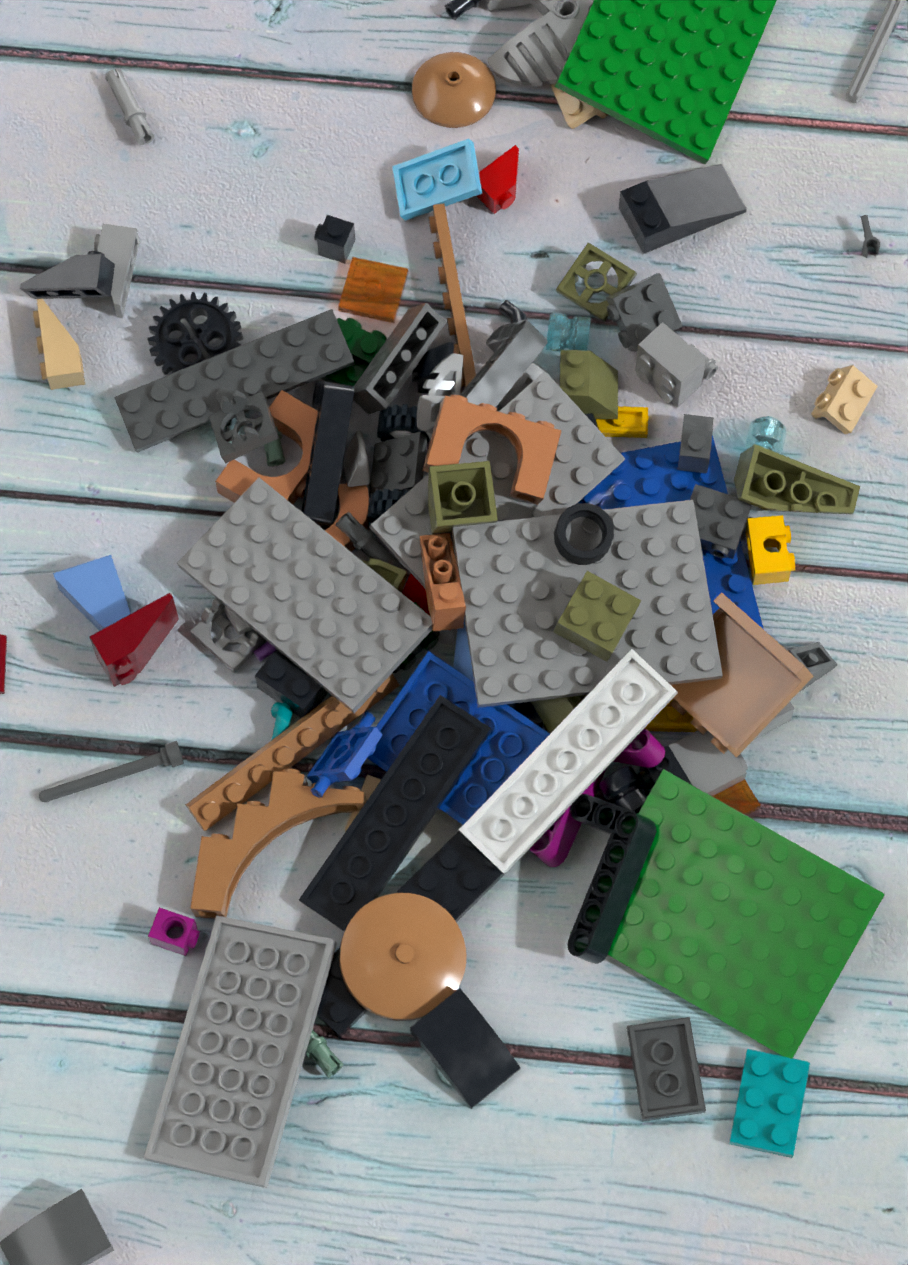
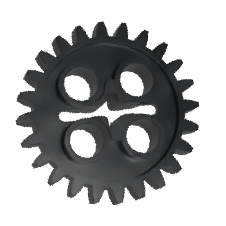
M192 292L190 300H186L185 296L180 294V303L169 299L171 308L167 309L161 306L160 310L163 316L154 315L153 320L157 326H149L150 333L154 335L148 338L149 345L154 346L149 351L151 356H157L154 359L155 365H163L162 372L164 375L171 371L175 373L207 360L201 353L196 341L190 338L189 331L181 322V319H186L196 338H200L202 347L210 355V358L241 346L237 341L243 340L242 332H238L241 329L240 321H234L237 318L235 311L228 312V303L219 306L217 296L209 302L207 293H204L201 299H197L195 292ZM203 315L207 317L204 323L196 324L193 322L197 316ZM173 331L182 332V335L177 339L168 337ZM219 338L223 340L217 347L208 345L212 339ZM188 354L198 355L197 359L193 362L184 361L185 356Z

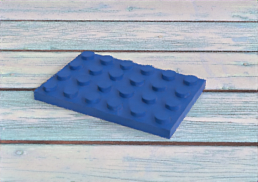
M428 651L377 724L376 728L383 736L376 744L375 752L368 759L387 772L440 695L489 726L492 732L439 807V809L464 825L550 733L507 704L478 708L474 682Z

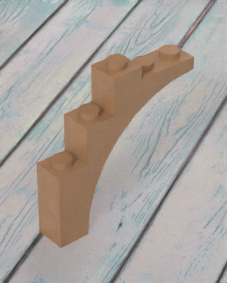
M283 769L282 772L274 771L269 806H265L264 803L258 801L238 804L232 839H229V836L224 834H211V837H201L190 907L194 916L215 919L216 915L227 917L232 895L241 876L254 858L267 845L291 828L317 817L338 813L360 812L367 801L364 791H360L359 788L353 786H343L342 789L328 787L323 797L318 798L311 793V789L316 783L308 786L305 775L301 774L300 771L295 769Z

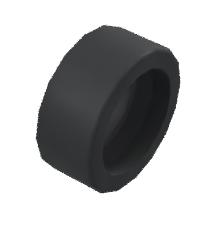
M578 503L567 508L560 515L554 530V544L559 554L567 561L577 565H590L601 560L608 552L614 538V525L609 515L600 507L590 503ZM578 517H586L599 525L602 531V539L595 549L581 551L569 544L566 538V529L572 520Z

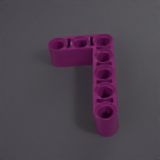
M643 729L613 762L647 768L654 767L663 760L665 748L648 730ZM606 769L582 794L594 797ZM569 807L529 850L548 867L561 865L567 858L582 823L572 818Z

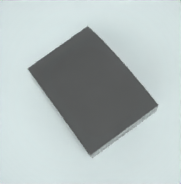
M82 1189L49 1207L0 1241V1247L10 1265H89L114 1251Z

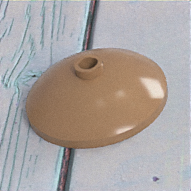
M461 52L442 53L428 59L417 70L412 82V98L420 114L430 122L448 128L465 127L481 120L492 108L496 96L495 79L488 66L480 59ZM451 78H457L458 80H457V81H451L450 79H451Z

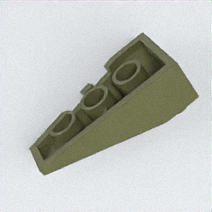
M754 444L740 454L734 477L738 499L764 510L851 515L854 513L860 490L859 485L757 444Z

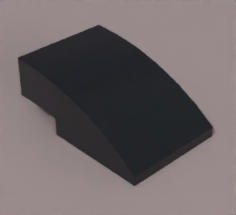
M460 988L410 1027L412 1036L431 1057L433 1064L471 1109L521 1069L489 1023Z

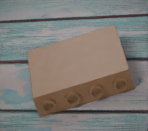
M721 592L713 601L719 607L713 614L723 676L721 679L671 685L678 693L670 705L682 716L688 712L693 717L690 723L702 735L708 731L714 737L710 742L723 754L729 750L737 758L814 676L798 659Z

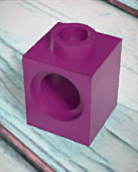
M159 907L148 938L151 945L186 956L189 948H195L200 931L197 930L195 919ZM180 927L184 932L179 938L172 939L167 936L172 928Z

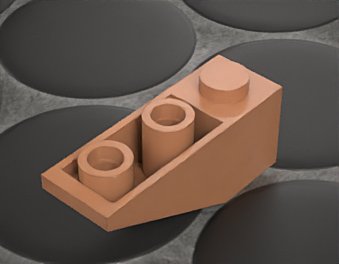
M450 533L420 536L419 541L427 604L432 620L433 631L463 628L466 604Z

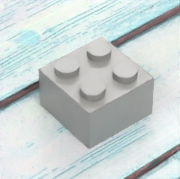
M662 322L638 344L635 371L642 382L645 384L650 383L657 389L659 396L664 401L672 402L678 408L702 385L706 359Z

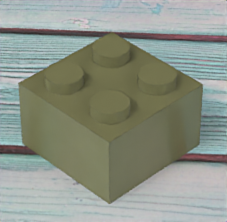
M586 571L553 632L608 662L639 607L641 600L595 574Z

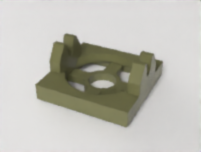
M588 242L556 288V292L605 322L609 316L607 300L601 303L588 302L594 293L603 291L611 296L629 287L637 273ZM590 262H603L599 269L586 270V265ZM611 267L618 276L617 288L608 283L606 274ZM601 274L604 277V283L600 288L594 289L588 285V279L591 275ZM579 277L584 279L586 286L580 296L575 289V283L578 282Z

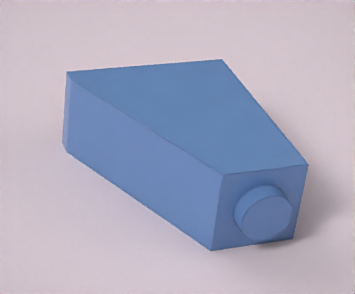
M111 555L53 573L58 589L99 631L131 614Z

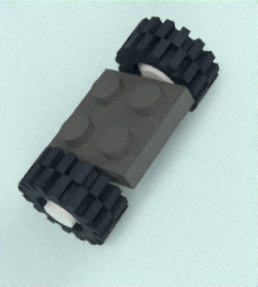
M393 404L392 407L388 406L387 409L379 412L377 437L382 442L375 443L367 517L368 522H371V524L423 479L424 471L422 470L425 463L426 445L430 438L425 431H420L417 427V406L408 407V404H403L402 407H399L398 404Z

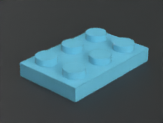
M469 138L392 166L400 217L405 221L433 211V205L444 203L445 206L482 194L474 143Z

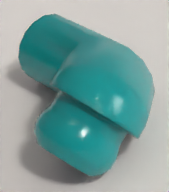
M276 702L271 708V715L273 718H276L271 740L290 727L293 709L285 702Z

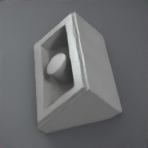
M361 430L355 432L343 458L348 487L368 485L371 482L368 458Z

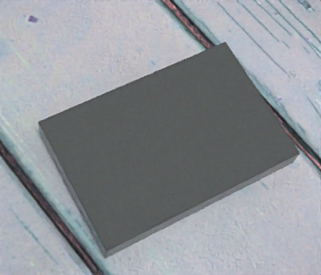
M690 1017L628 1025L626 1029L642 1122L705 1113L706 1108Z

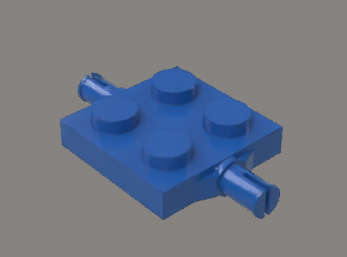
M365 712L359 723L353 728L337 732L306 777L312 784L316 783L311 789V793L314 796L322 798L325 791L334 782L355 779L361 772L360 767L375 752L376 744L383 734L376 726L371 727L376 720L371 713Z

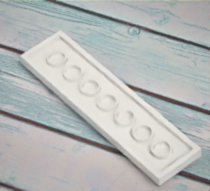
M631 649L459 830L497 868L506 874L678 692Z

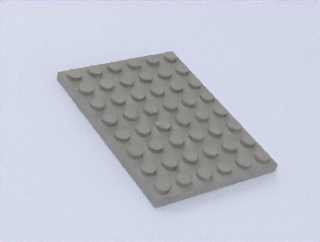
M685 500L604 509L614 525V538L604 557L590 565H577L567 561L559 554L554 544V530L560 515L453 527L452 535L456 563L466 604L465 624L478 708L588 695L631 649L670 685L721 679L723 674L694 501ZM578 517L568 524L566 538L575 549L590 551L600 544L602 531L595 521L586 517ZM586 571L595 574L641 600L639 607L608 662L553 632Z

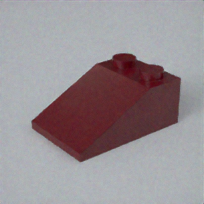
M171 593L89 636L96 658L113 687L119 684L126 685L132 682L137 674L141 673L179 620Z

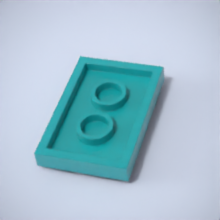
M747 1049L729 1145L793 1158L810 1062Z

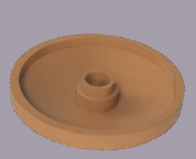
M393 893L369 902L351 919L340 944V970L347 989L365 1009L390 1020H415L423 1018L458 989L466 967V946L458 924L441 905L421 895Z

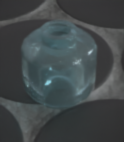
M770 416L756 418L748 428L746 448L748 449L757 444L781 454L786 440L785 426L782 422Z

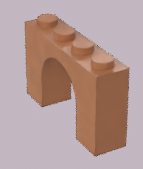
M281 390L269 409L278 431L295 441L302 449L303 454L299 464L285 475L268 477L253 471L234 459L227 464L216 479L217 492L235 503L258 478H261L293 505L299 497L303 498L317 410Z
M460 395L445 396L440 404L422 471L429 473L430 466L459 464L467 437L478 431H495L504 435L512 443L517 453V469L509 497L538 505L545 496L562 430L555 429L552 423L546 421H537L535 423L525 420L526 417L520 413L509 412L505 414L496 411L497 408L490 404L480 403L475 405L469 403L467 398Z

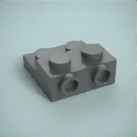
M656 273L606 297L609 304L607 312L612 321L617 322L620 329L618 333L619 340L623 347L628 348L629 351H638V344L662 322L673 331L683 326L660 273Z
M695 484L690 500L694 501L701 548L710 551L715 557L734 559L752 505L739 500L737 497Z

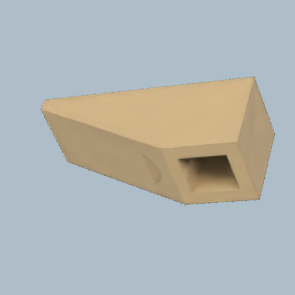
M37 299L38 310L33 311L35 327L41 329V336L36 337L38 352L39 354H44L45 362L40 363L42 380L48 379L51 390L86 385L79 346L45 301Z

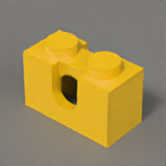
M783 515L747 518L745 535L753 585L789 582L791 571H795L794 553H789L787 550V543H791V530L789 525L785 526ZM776 547L779 552H768L765 548Z

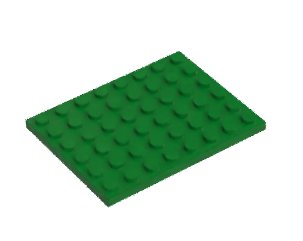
M593 0L554 87L677 151L706 164L710 159L777 0Z
M663 769L638 813L654 821L657 830L656 836L608 955L776 1053L792 1059L885 894Z

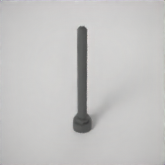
M174 741L165 744V748L160 749V753L43 790L39 794V799L42 802H49L165 764V767L171 765L172 768L183 765L184 761L178 742Z

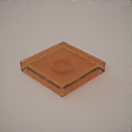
M352 257L338 306L339 312L395 323L409 274L408 268Z

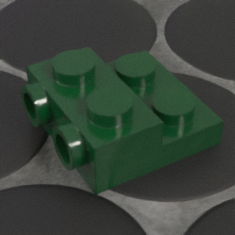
M338 318V324L355 364L320 379L326 382L355 386L386 342L387 337L377 330L369 333L361 329L362 325L353 318H347L346 321Z

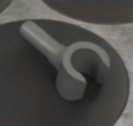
M863 215L861 216L865 240L861 250L862 255L867 258L868 247H873L876 250L877 256L880 249V241L873 237L868 216Z

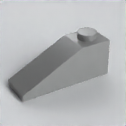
M103 224L101 234H96L94 250L104 253L105 257L115 264L111 299L117 317L123 318L140 240L137 228Z

